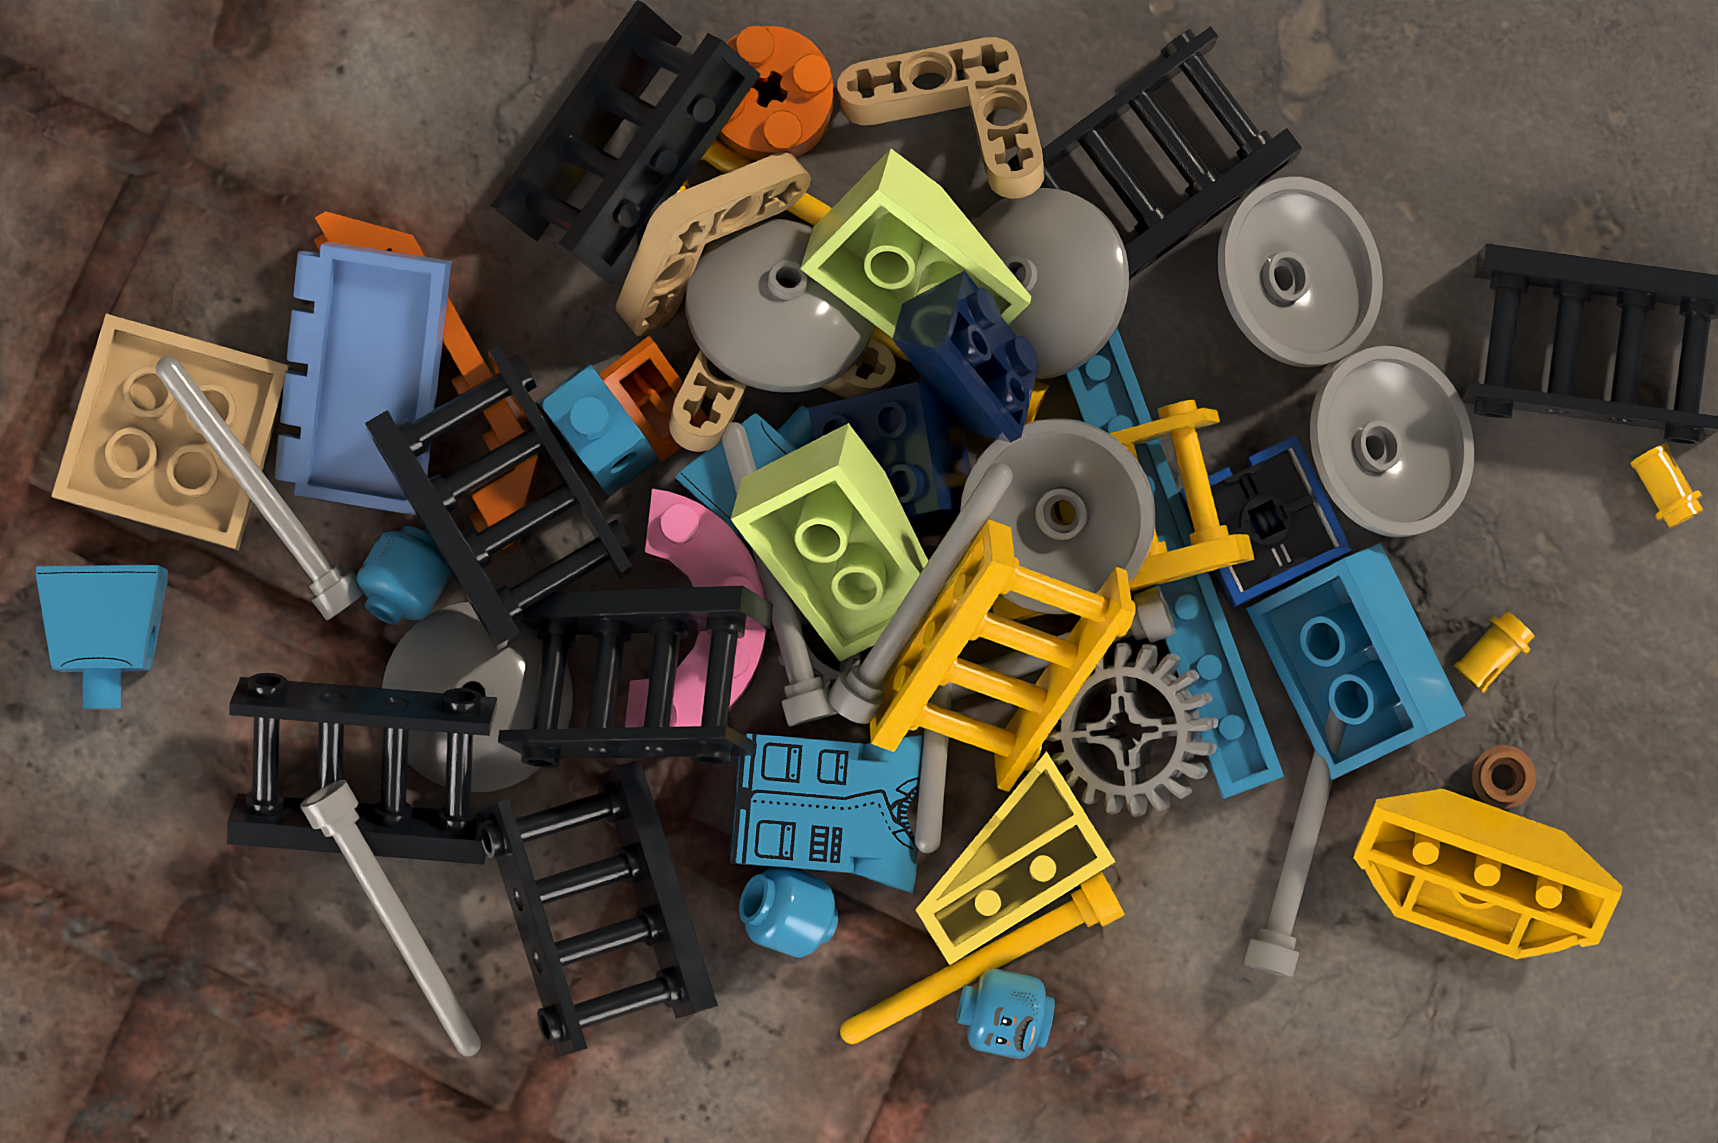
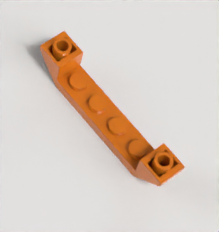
M327 211L315 217L324 233L313 239L319 251L321 244L335 242L426 257L419 243L411 234ZM448 296L441 356L450 352L461 374L451 379L460 395L493 375ZM506 398L483 411L492 429L482 434L490 451L524 432ZM538 454L515 466V470L470 494L478 509L468 516L478 533L532 501L542 466ZM521 538L501 550L506 555L516 551Z

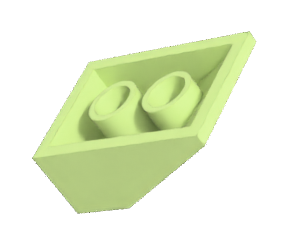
M890 149L813 227L800 267L803 272L892 338L902 303L964 270L979 289H985L993 296L999 307L1001 317L1008 325L1030 304L1032 298L944 189L893 149Z
M848 423L742 477L730 520L837 659L841 662L874 646L928 563V559L885 471Z

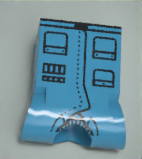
M742 734L757 742L756 756H738L729 863L851 873L915 895L919 849L916 847L915 836L910 828L906 812L913 797L919 791L924 735L903 738L893 752L871 743L861 744Z

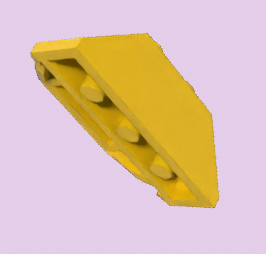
M1445 789L1376 799L1353 857L1360 868L1365 869L1374 888L1395 917L1514 959L1558 952L1578 944L1581 947L1599 944L1622 894V885L1564 831Z

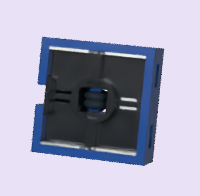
M1297 435L1248 457L1244 462L1247 469L1232 475L1229 467L1208 476L1220 526L1227 525L1229 535H1249L1255 560L1214 570L1232 608L1352 551ZM1182 488L1179 491V495L1193 526L1185 491Z

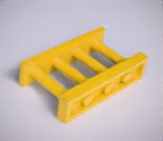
M1195 400L1182 401L1158 408L1160 420L1109 433L1124 444L1137 461L1135 445L1171 436L1195 531L1189 534L1191 546L1168 552L1166 542L1158 541L1155 529L1147 558L1137 575L1129 583L1130 592L1255 560L1249 535H1229L1227 525L1220 526L1196 429L1220 423L1217 410L1208 408L1197 409ZM1059 500L1058 506L1062 522H1073L1076 516L1074 506L1069 501ZM998 596L992 604L994 614L1015 622L1047 614L1023 608L1003 596Z
M987 519L883 680L886 684L883 690L885 701L870 722L871 744L894 752L908 730L915 731L919 726L993 752L997 788L1009 792L1024 770L1030 771L1039 758L1042 743L1116 636L1123 637L1129 630L1135 615V602L1131 600L1127 570L1115 567L1097 594L1019 566L1018 558L1014 557L1011 527ZM1011 590L1079 615L1081 618L1065 640L988 612L999 594L1005 595ZM980 636L1049 661L1050 663L1034 685L959 658L958 655L968 640L975 641ZM948 682L1013 704L1018 706L1019 709L1006 728L1003 729L932 704L928 700L938 685L945 686Z

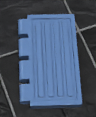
M335 242L321 244L320 253L298 252L293 297L315 301L314 310L292 308L287 360L308 364L307 372L285 371L280 422L301 427V434H278L274 472L275 479L295 483L294 495L416 515L367 433L365 423L388 410L396 424L405 419L411 424L435 410L452 261ZM431 442L423 446L426 452L416 457L426 475H428Z

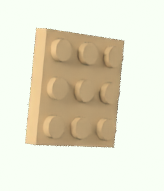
M106 314L51 497L239 551L253 502L157 376L156 365L161 358L166 356L174 357L181 363L261 471L263 470L282 405L285 371L292 370V368L283 363Z

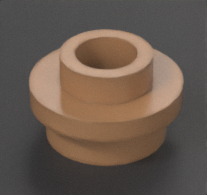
M1499 745L1485 750L1475 760L1471 771V783L1475 794L1483 803L1499 809H1511L1521 805L1530 797L1536 783V772L1531 759L1523 751L1513 746ZM1499 765L1507 766L1514 776L1512 785L1506 790L1498 789L1491 779L1493 770Z

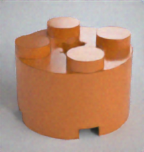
M757 25L745 28L728 40L726 44L761 75L718 136L722 143L754 162L784 151L790 152L795 158L800 157L818 145L827 132L832 119L834 96L830 66L813 42L798 32L778 26ZM772 84L780 86L781 98L784 101L772 100L767 108L760 106L757 90L759 88L768 90Z

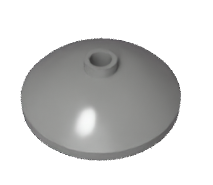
M1282 177L1263 183L1250 190L1236 203L1228 215L1222 229L1218 248L1220 285L1226 305L1233 319L1244 335L1258 349L1271 358L1288 365L1317 367L1348 356L1364 342L1375 324L1381 305L1383 291L1382 267L1374 238L1368 226L1346 198L1331 187L1313 179ZM1274 275L1277 277L1278 285L1275 281Z
M1039 188L1033 194L1023 198H1003L987 209L974 222L973 226L1013 275H1015L1020 267H1025L1026 277L1022 286L1031 295V302L1008 326L1016 336H1023L1033 347L1039 363L1035 379H1047L1064 375L1077 369L1094 357L1110 339L1122 317L1129 289V267L1123 242L1112 222L1099 208L1086 199L1059 189Z
M764 219L715 239L702 251L693 275L688 280L685 308L693 338L704 355L717 368L745 385L782 393L801 392L819 388L833 382L848 372L858 362L869 344L874 324L800 269L814 227L812 225L794 220ZM787 279L794 282L797 286L785 288L777 280Z
M1376 346L1351 354L1336 364L1326 375L1318 389L1312 407L1310 442L1319 477L1332 500L1358 525L1384 536H1413L1432 530L1444 523L1463 501L1470 485L1474 467L1472 427L1466 408L1453 384L1445 374L1426 358L1408 349L1394 346ZM1366 444H1367V446H1368V448H1369L1370 455H1369V453H1368V451H1367Z
M1053 418L1024 424L1021 438L1011 443L996 440L983 452L973 466L965 483L960 512L990 466L996 463H1003L1009 466L1013 474L1012 482L988 519L1011 527L1014 557L1018 558L1019 566L1095 594L1101 589L1115 567L1127 570L1129 583L1133 580L1144 564L1151 548L1155 530V505L1145 472L1124 444L1111 434L1091 424L1071 419ZM1059 500L1069 501L1074 506L1076 516L1073 522L1064 523L1056 517L1055 505ZM1011 590L1005 595L1000 594L1012 603L1032 611L1047 614L1071 613Z
M462 602L449 605L429 614L425 619L417 622L404 635L389 659L382 688L444 693L450 689L465 688L470 683H480L485 689V696L497 697V711L490 736L473 735L471 792H492L516 785L528 779L542 768L522 763L520 753L498 743L499 730L532 729L543 640L537 637L538 631L518 621L515 624L520 631V639L498 651L470 603ZM567 661L558 729H568L573 710V684ZM409 730L408 764L427 779L445 787L447 733Z

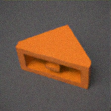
M648 336L598 375L646 437L660 461L663 462L682 447L672 437L669 421L675 399L683 382L655 342ZM701 407L690 420V424L701 428L702 424L708 421V417Z

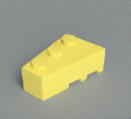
M1047 751L915 910L949 965L1115 863L1114 858Z

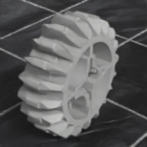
M1130 642L1118 643L1116 645L1114 659L1106 651L1060 717V720H1062L1061 727L1052 729L1045 739L1050 742L1062 740L1064 751L1055 753L1050 758L1055 766L1070 762L1074 770L1064 778L1069 788L1086 781L1088 784L1083 792L1082 801L1087 805L1096 803L1105 792L1104 806L1108 814L1114 815L1119 813L1125 799L1128 810L1133 817L1146 813L1148 800L1157 811L1169 808L1170 795L1168 790L1180 799L1187 797L1192 792L1190 784L1183 774L1191 778L1201 779L1208 772L1204 764L1194 758L1195 754L1212 755L1216 752L1217 746L1215 743L1200 738V731H1207L1218 727V719L1216 717L1200 718L1197 708L1212 702L1213 699L1210 692L1191 695L1188 689L1198 681L1200 676L1195 670H1190L1181 674L1178 678L1175 677L1174 674L1180 663V657L1175 653L1165 656L1159 665L1156 666L1158 653L1156 645L1153 644L1143 645L1137 659ZM1116 678L1117 693L1111 694L1112 702L1109 714L1103 720L1086 723V716L1092 699L1107 682ZM1137 678L1157 688L1170 703L1175 716L1161 715L1154 712L1147 704L1145 690L1138 689ZM1127 720L1134 724H1141L1142 727H1158V729L1142 733V736L1132 738L1128 734L1121 735V731L1105 732L1104 730L1119 726L1120 722ZM1177 736L1176 747L1169 763L1158 775L1146 781L1145 765L1151 763L1150 755L1154 742L1159 738ZM1089 744H1103L1110 748L1115 755L1117 769L1124 770L1125 779L1105 769L1093 755Z

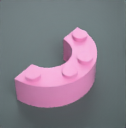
M652 489L645 554L649 559L673 566L692 583L693 587L743 585L766 599L758 569L750 552L740 537L725 521L711 510L687 497L668 491ZM768 629L745 630L744 637L737 639L729 712L744 697L753 683L765 652ZM699 631L694 648L677 667L670 727L701 726L711 635L705 631ZM649 679L630 681L625 728L644 727Z

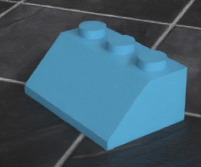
M1381 543L1343 558L1246 608L1318 756H1323L1328 764L1330 781L1466 716ZM1330 707L1340 720L1347 723L1338 755L1332 752L1325 733Z

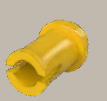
M1664 443L1637 457L1630 464L1637 471L1659 509V512L1655 514L1657 521L1664 519L1669 529L1703 511L1698 501L1703 495L1700 490L1692 491L1671 455L1668 444Z
M1505 611L1499 619L1492 616L1489 619V623L1492 625L1491 628L1460 661L1453 665L1462 677L1483 694L1488 690L1487 687L1520 652L1525 655L1530 652L1527 644L1535 637L1519 619L1508 611Z

